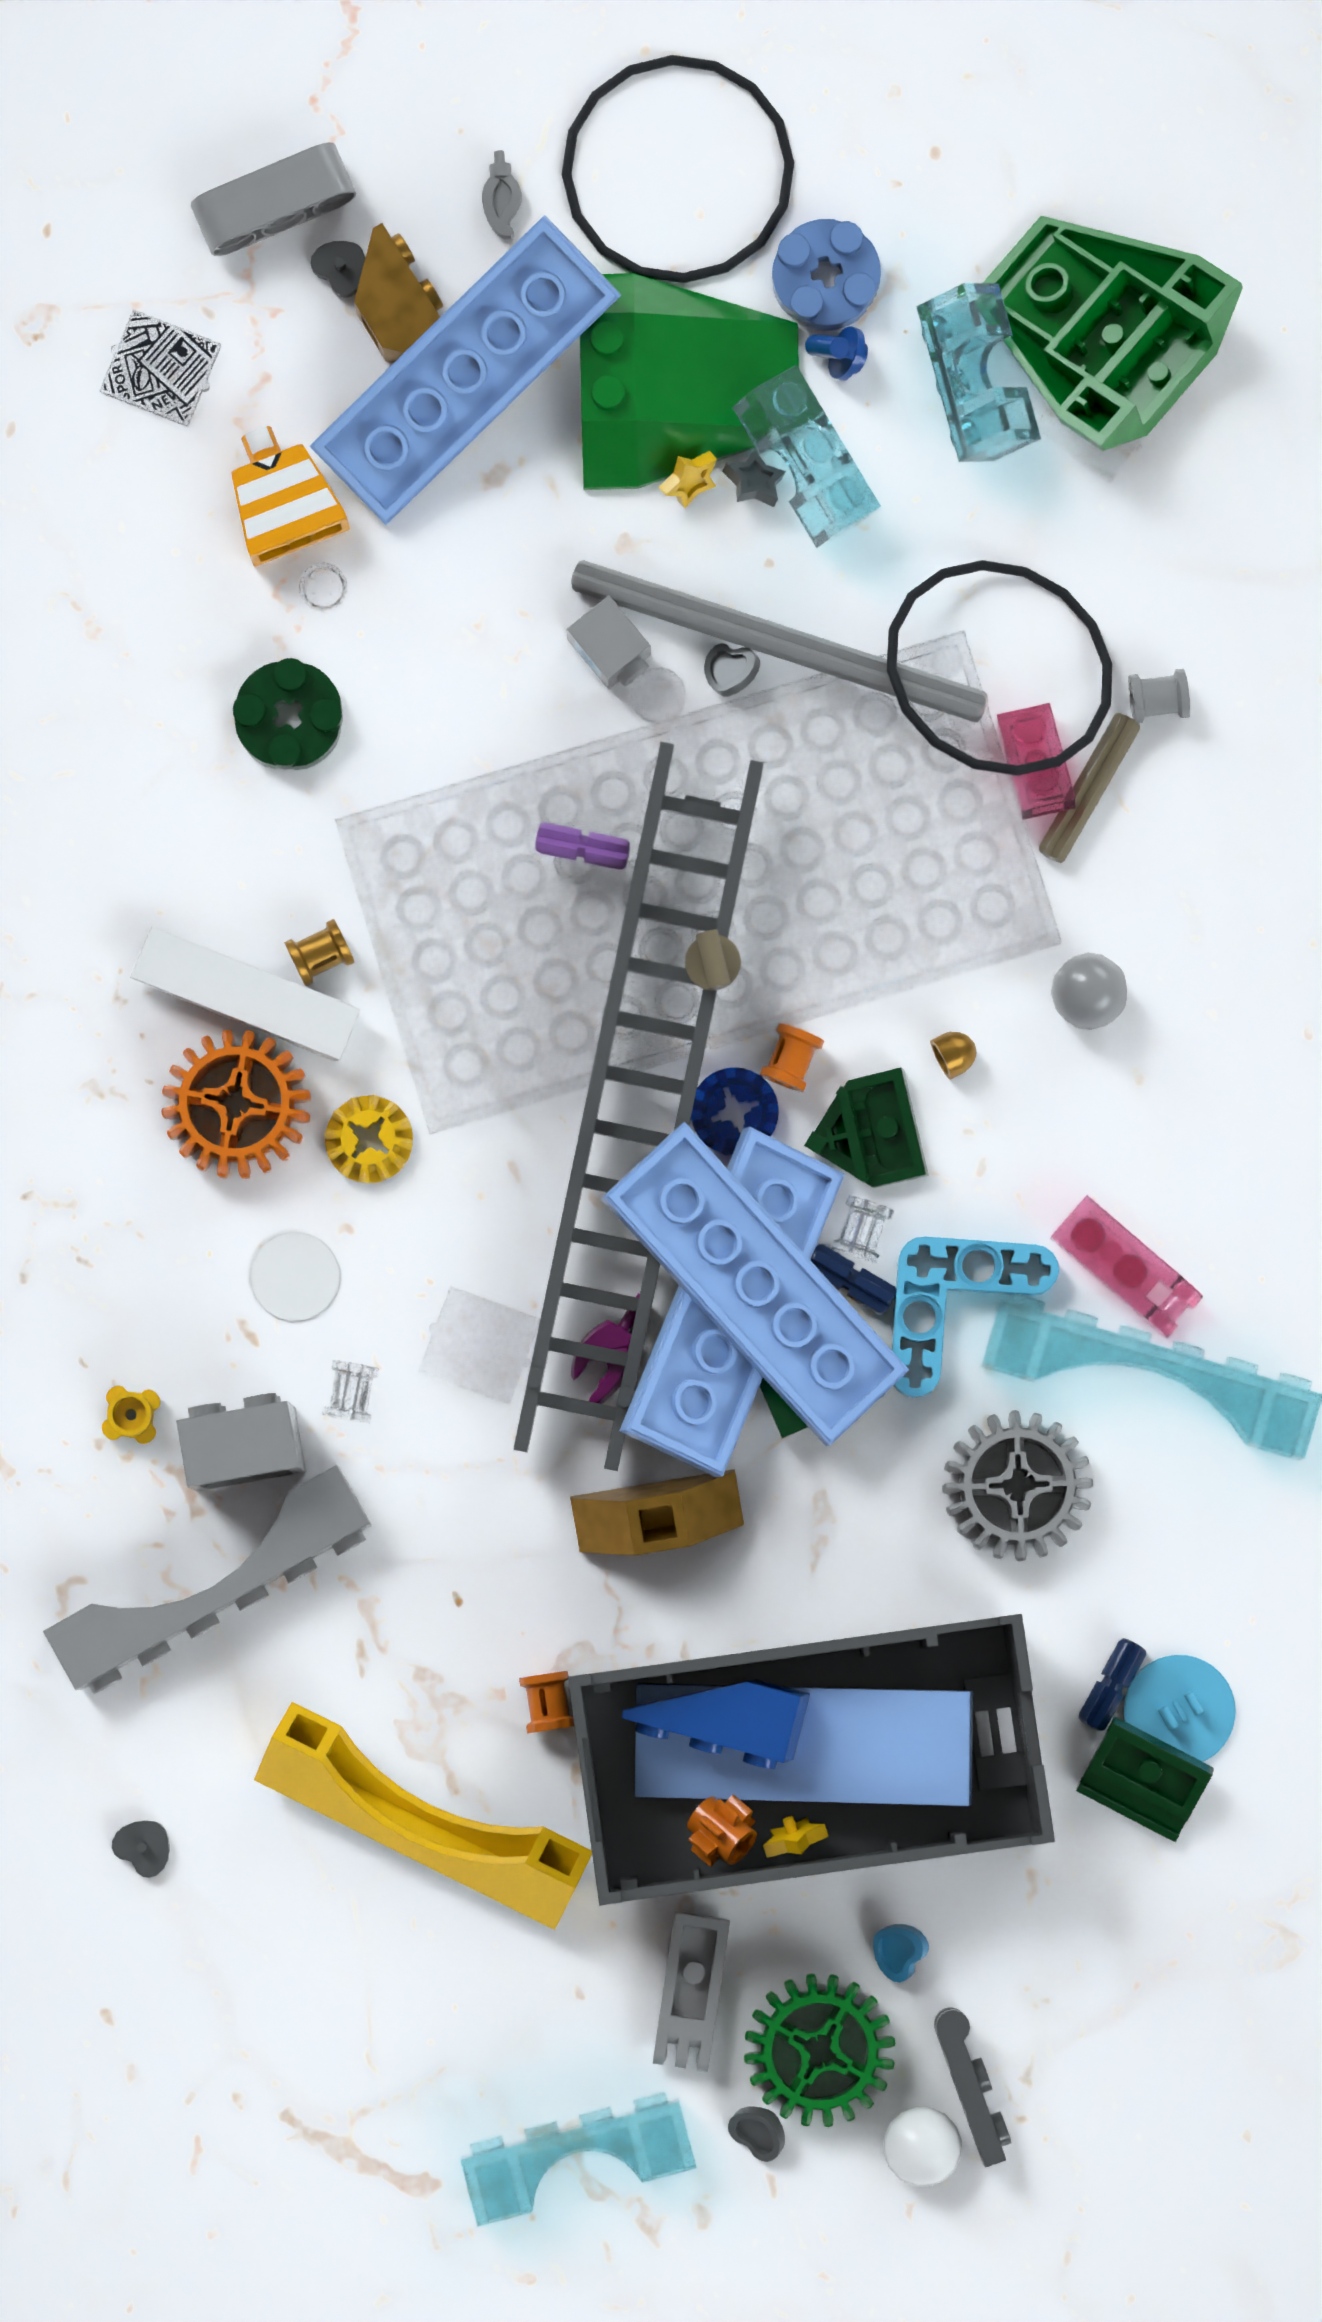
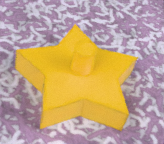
M711 451L692 460L678 456L674 473L658 488L665 496H676L677 501L685 509L699 493L716 487L710 474L717 458Z
M789 1816L783 1819L785 1827L770 1829L772 1838L763 1845L767 1858L785 1853L802 1854L809 1845L825 1839L829 1835L825 1824H811L808 1817L795 1823L794 1817Z

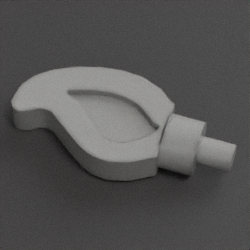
M497 150L494 151V163L489 165L490 177L483 187L482 204L486 219L492 230L503 239L514 238V231L510 226V222L521 206L522 192L518 182L511 174V164L505 162L504 151Z

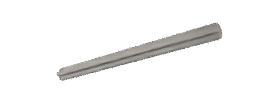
M585 560L578 562L572 574L571 584L575 592L600 600L610 595L618 606L896 696L886 671L887 659ZM897 663V671L909 701L972 722L980 721L988 702V696L985 691Z

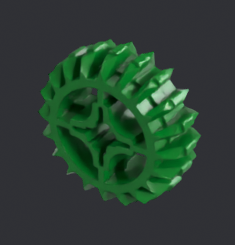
M807 1974L806 1985L808 1991L798 1993L796 1984L792 1979L786 1980L784 1982L785 1989L791 1998L782 2003L777 1994L773 1991L768 1992L765 1997L768 2003L776 2009L773 2014L769 2016L759 2009H755L752 2013V2017L757 2022L766 2025L763 2033L755 2030H747L745 2032L746 2041L761 2044V2051L744 2054V2062L746 2064H763L764 2070L750 2076L749 2079L752 2086L761 2085L769 2080L772 2087L764 2093L762 2101L769 2105L779 2095L783 2096L786 2100L781 2106L779 2114L784 2119H787L792 2114L795 2105L803 2107L800 2116L801 2125L810 2126L813 2110H822L824 2126L832 2127L834 2118L831 2109L840 2106L847 2121L854 2120V2110L849 2102L857 2097L862 2106L870 2109L874 2102L864 2092V2089L870 2084L877 2090L885 2091L888 2086L885 2080L874 2075L876 2067L892 2070L895 2065L893 2059L878 2056L879 2049L891 2048L896 2044L893 2036L877 2037L875 2030L883 2028L890 2023L888 2016L882 2014L871 2020L867 2016V2013L876 2006L877 1999L870 1995L860 2005H857L853 2000L859 1992L860 1985L854 1981L847 1986L844 1995L836 1993L839 1977L835 1974L829 1975L826 1990H817L815 1974ZM826 2003L834 2005L829 2016L827 2015L824 2022L815 2029L805 2030L784 2020L796 2009L809 2004ZM849 2014L859 2022L865 2035L866 2057L864 2065L852 2059L851 2056L844 2053L839 2047V2036ZM835 2024L829 2035L831 2039L828 2046L836 2058L846 2064L842 2065L833 2059L825 2064L821 2058V2065L813 2064L809 2073L805 2076L804 2074L810 2065L811 2054L804 2047V2043L793 2036L798 2035L806 2041L814 2036L818 2042V2035L826 2036L830 2027ZM775 2035L787 2041L800 2053L801 2061L790 2086L780 2077L773 2062L772 2047ZM834 2070L854 2079L848 2087L832 2095L810 2096L805 2094L810 2084L812 2085L816 2077L824 2071Z

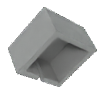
M267 1393L243 1398L245 1408L226 1411V1406H221V1403L204 1404L188 1408L189 1418L176 1420L187 1487L195 1491H203L306 1472L295 1406L289 1401H281L280 1396H277L276 1393Z

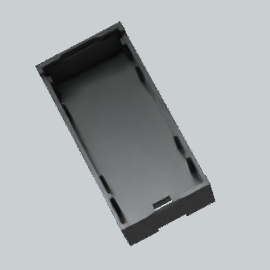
M1022 1614L568 1677L599 1906L1055 1842L1045 1769L1041 1759L1032 1696L1033 1686ZM759 1679L784 1687L973 1691L972 1805L741 1800L753 1810L751 1817L755 1820V1823L751 1828L757 1832L755 1843L749 1852L737 1863L729 1865L718 1858L716 1863L710 1867L691 1851L693 1844L688 1840L693 1833L687 1829L690 1816L706 1799L635 1797L636 1722L623 1719V1710L636 1707V1684L732 1685ZM1010 1707L1016 1752L1003 1754L996 1709ZM988 1710L994 1755L981 1757L975 1712ZM721 1799V1800H722L724 1803H726V1801H727L728 1799ZM793 1816L796 1823L808 1817L811 1824H825L829 1837L809 1845L802 1854L785 1853L769 1858L766 1857L763 1845L772 1838L770 1829L785 1827L783 1823L784 1818Z

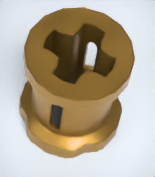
M335 919L326 922L325 929L298 942L292 939L284 942L305 986L313 983L314 976L341 963L347 966L355 963Z

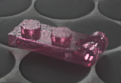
M1088 1195L1083 1198L1050 1237L1054 1243L1142 1317L1152 1329L1166 1339L1178 1328L1175 1321L1187 1307L1193 1310L1203 1299V1295L1192 1284ZM1158 1282L1170 1291L1168 1297L1159 1307L1146 1297Z

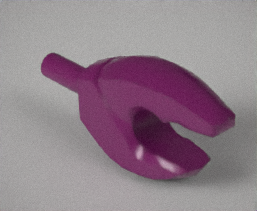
M627 1310L618 1325L610 1320L600 1323L588 1332L580 1343L628 1352L631 1339L629 1332L634 1325L636 1312ZM573 1357L571 1365L573 1381L583 1373L591 1359ZM607 1363V1374L599 1380L597 1389L588 1401L603 1404L621 1387L625 1366Z

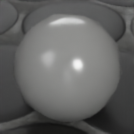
M1088 952L1072 957L1054 975L1051 995L1055 1009L1065 1021L1076 1028L1093 1030L1110 1024L1123 1012L1126 1006L1127 985L1124 972L1120 966L1102 954Z

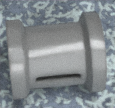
M1184 668L1175 669L1173 675L1140 679L1138 674L1128 676L1130 709L1135 723H1143L1145 717L1177 713L1180 718L1190 717L1189 688Z

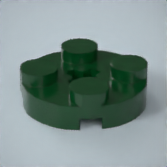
M286 658L279 662L266 664L254 671L240 687L232 708L236 733L241 744L253 759L266 767L284 770L308 769L324 760L336 747L340 738L343 709L337 688L320 669L313 665L302 663L298 659ZM285 703L291 706L297 703L303 708L298 713V717L302 722L298 727L293 728L291 725L285 724L279 728L275 725L274 721L279 716L276 708L280 704Z

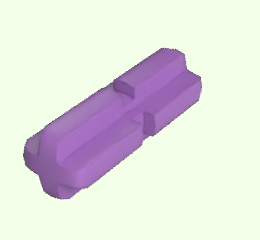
M547 822L540 824L537 831L535 848L541 854L575 861L577 857L584 858V863L618 870L625 869L628 863L631 847L627 839L595 832H589V836L582 835V830Z

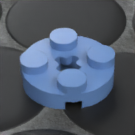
M835 219L809 221L795 228L779 243L772 267V286L775 297L787 314L790 316L792 314L797 320L807 323L806 326L828 331L841 329L855 323L873 303L880 286L881 265L878 253L872 242L855 223L850 221L841 222ZM829 262L831 267H838L842 274L835 276V286L825 288L822 280L812 279L811 273L818 270L819 263Z

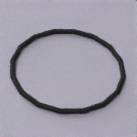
M669 55L629 65L591 92L568 130L561 175L572 218L599 254L632 273L652 279L686 283L727 273L765 246L788 208L795 162L784 120L754 82L717 61ZM672 65L714 71L749 91L774 123L784 160L779 203L758 238L724 263L685 273L641 267L607 247L582 215L572 178L577 135L598 100L632 75Z
M980 560L940 569L907 593L888 629L886 671L902 713L932 747L972 769L1019 776L1059 767L1093 742L1111 707L1113 663L1096 621L1067 589L1027 567ZM983 570L1024 577L1059 596L1088 628L1102 664L1101 704L1085 735L1056 757L1021 765L976 759L939 739L910 706L897 671L898 633L916 599L945 578Z

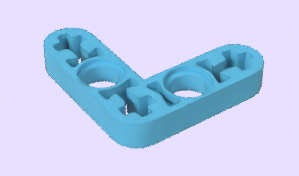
M927 1236L916 1237L907 1242L900 1252L897 1263L892 1351L907 1367L911 1362L912 1348L901 1350V1338L915 1343L933 1340L935 1344L934 1352L923 1348L921 1357L922 1367L931 1369V1378L922 1379L919 1388L909 1387V1378L903 1376L894 1384L895 1389L904 1396L919 1398L931 1393L939 1383L942 1366L947 1290L1022 1296L1041 1295L1050 1290L1058 1278L1059 1265L1053 1252L1044 1246L1036 1244ZM919 1247L929 1248V1256L931 1258L947 1260L946 1248H956L958 1252L953 1263L956 1281L943 1279L947 1268H930L927 1277H918L916 1267L908 1266L907 1258L916 1256ZM982 1251L992 1258L994 1262L993 1275L986 1281H971L964 1274L962 1268L963 1259L970 1252ZM1001 1252H1011L1013 1254L1009 1263L1013 1265H1025L1030 1255L1039 1256V1264L1049 1268V1275L1041 1276L1037 1285L1032 1286L1028 1284L1027 1275L1010 1273L1009 1281L1011 1285L999 1284L1004 1269ZM913 1302L927 1303L935 1313L934 1326L925 1333L912 1332L904 1323V1310Z

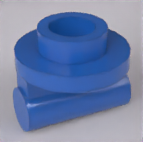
M852 326L844 328L837 337L813 334L805 342V349L809 355L829 358V373L832 378L840 381H846L853 374L860 372L867 360L868 346L865 343L862 330Z

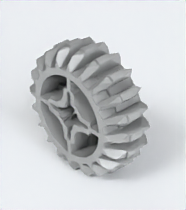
M1012 1410L1008 1417L1009 1428L1002 1429L1000 1419L996 1414H993L987 1418L988 1427L992 1434L985 1436L976 1425H972L968 1429L970 1437L976 1443L973 1449L961 1441H957L954 1444L953 1449L955 1452L966 1459L963 1465L954 1461H947L945 1463L944 1470L951 1474L960 1475L959 1483L950 1482L942 1485V1492L948 1495L959 1493L961 1502L951 1504L946 1508V1512L949 1516H953L965 1511L969 1519L957 1527L956 1530L960 1535L968 1533L974 1526L981 1531L974 1540L973 1547L975 1549L981 1550L990 1537L997 1541L993 1550L994 1558L1002 1559L1006 1553L1007 1544H1014V1556L1016 1561L1020 1562L1026 1560V1544L1033 1543L1039 1558L1048 1555V1547L1044 1541V1538L1050 1536L1059 1547L1066 1545L1068 1542L1067 1538L1059 1529L1062 1524H1065L1072 1530H1080L1082 1522L1071 1515L1070 1511L1072 1507L1085 1511L1090 1509L1091 1502L1089 1500L1075 1496L1076 1489L1093 1487V1479L1088 1477L1076 1479L1074 1470L1081 1469L1089 1464L1087 1456H1081L1071 1461L1067 1455V1452L1078 1445L1079 1441L1073 1436L1067 1439L1061 1446L1054 1440L1061 1432L1062 1424L1054 1422L1049 1427L1047 1433L1044 1434L1038 1431L1042 1422V1415L1033 1413L1029 1420L1028 1428H1022L1019 1411ZM1007 1441L1008 1454L1006 1455V1466L1003 1473L996 1477L972 1479L974 1468L983 1453L995 1444ZM1024 1441L1038 1445L1048 1452L1059 1467L1061 1476L1040 1475L1032 1471L1024 1451ZM1015 1457L1017 1458L1018 1471L1025 1473L1023 1479L1029 1477L1032 1484H1046V1487H1035L1023 1493L1022 1502L1019 1503L1020 1515H1018L1017 1501L1010 1499L1012 1493L1006 1495L1003 1488H989V1485H1000L1012 1478L1013 1470L1016 1469ZM1062 1493L1060 1505L1054 1516L1042 1527L1028 1532L1029 1507L1033 1498L1042 1494ZM973 1496H990L1002 1500L1008 1509L1009 1520H1011V1532L989 1522L979 1511Z

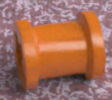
M778 1023L776 1032L780 1036L769 1064L762 1067L760 1076L778 1085L804 1093L807 1084L804 1078L816 1049H822L825 1041L802 1029Z
M568 1671L519 1678L520 1687L526 1688L531 1722L526 1725L527 1734L575 1726L574 1718L569 1716L564 1682L569 1677Z

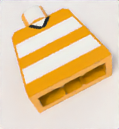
M271 426L257 428L242 436L241 440L250 463L233 470L231 475L245 542L254 567L350 530L343 507L303 444H298L281 451Z

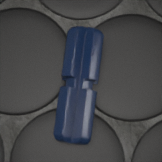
M818 1244L815 1247L810 1261L838 1291L841 1287L848 1290L847 1297L878 1315H883L888 1310L896 1296L895 1286L864 1268L860 1272L853 1268L855 1265L853 1261L824 1244Z
M1126 1638L1118 1641L1101 1672L1104 1675L1102 1681H1096L1079 1712L1078 1718L1081 1722L1097 1731H1103L1107 1728L1124 1697L1121 1691L1124 1687L1129 1688L1146 1657V1650L1142 1646Z

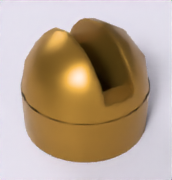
M950 1031L930 1040L935 1058L948 1079L951 1080L965 1073L973 1065L977 1052L975 1043L968 1035Z

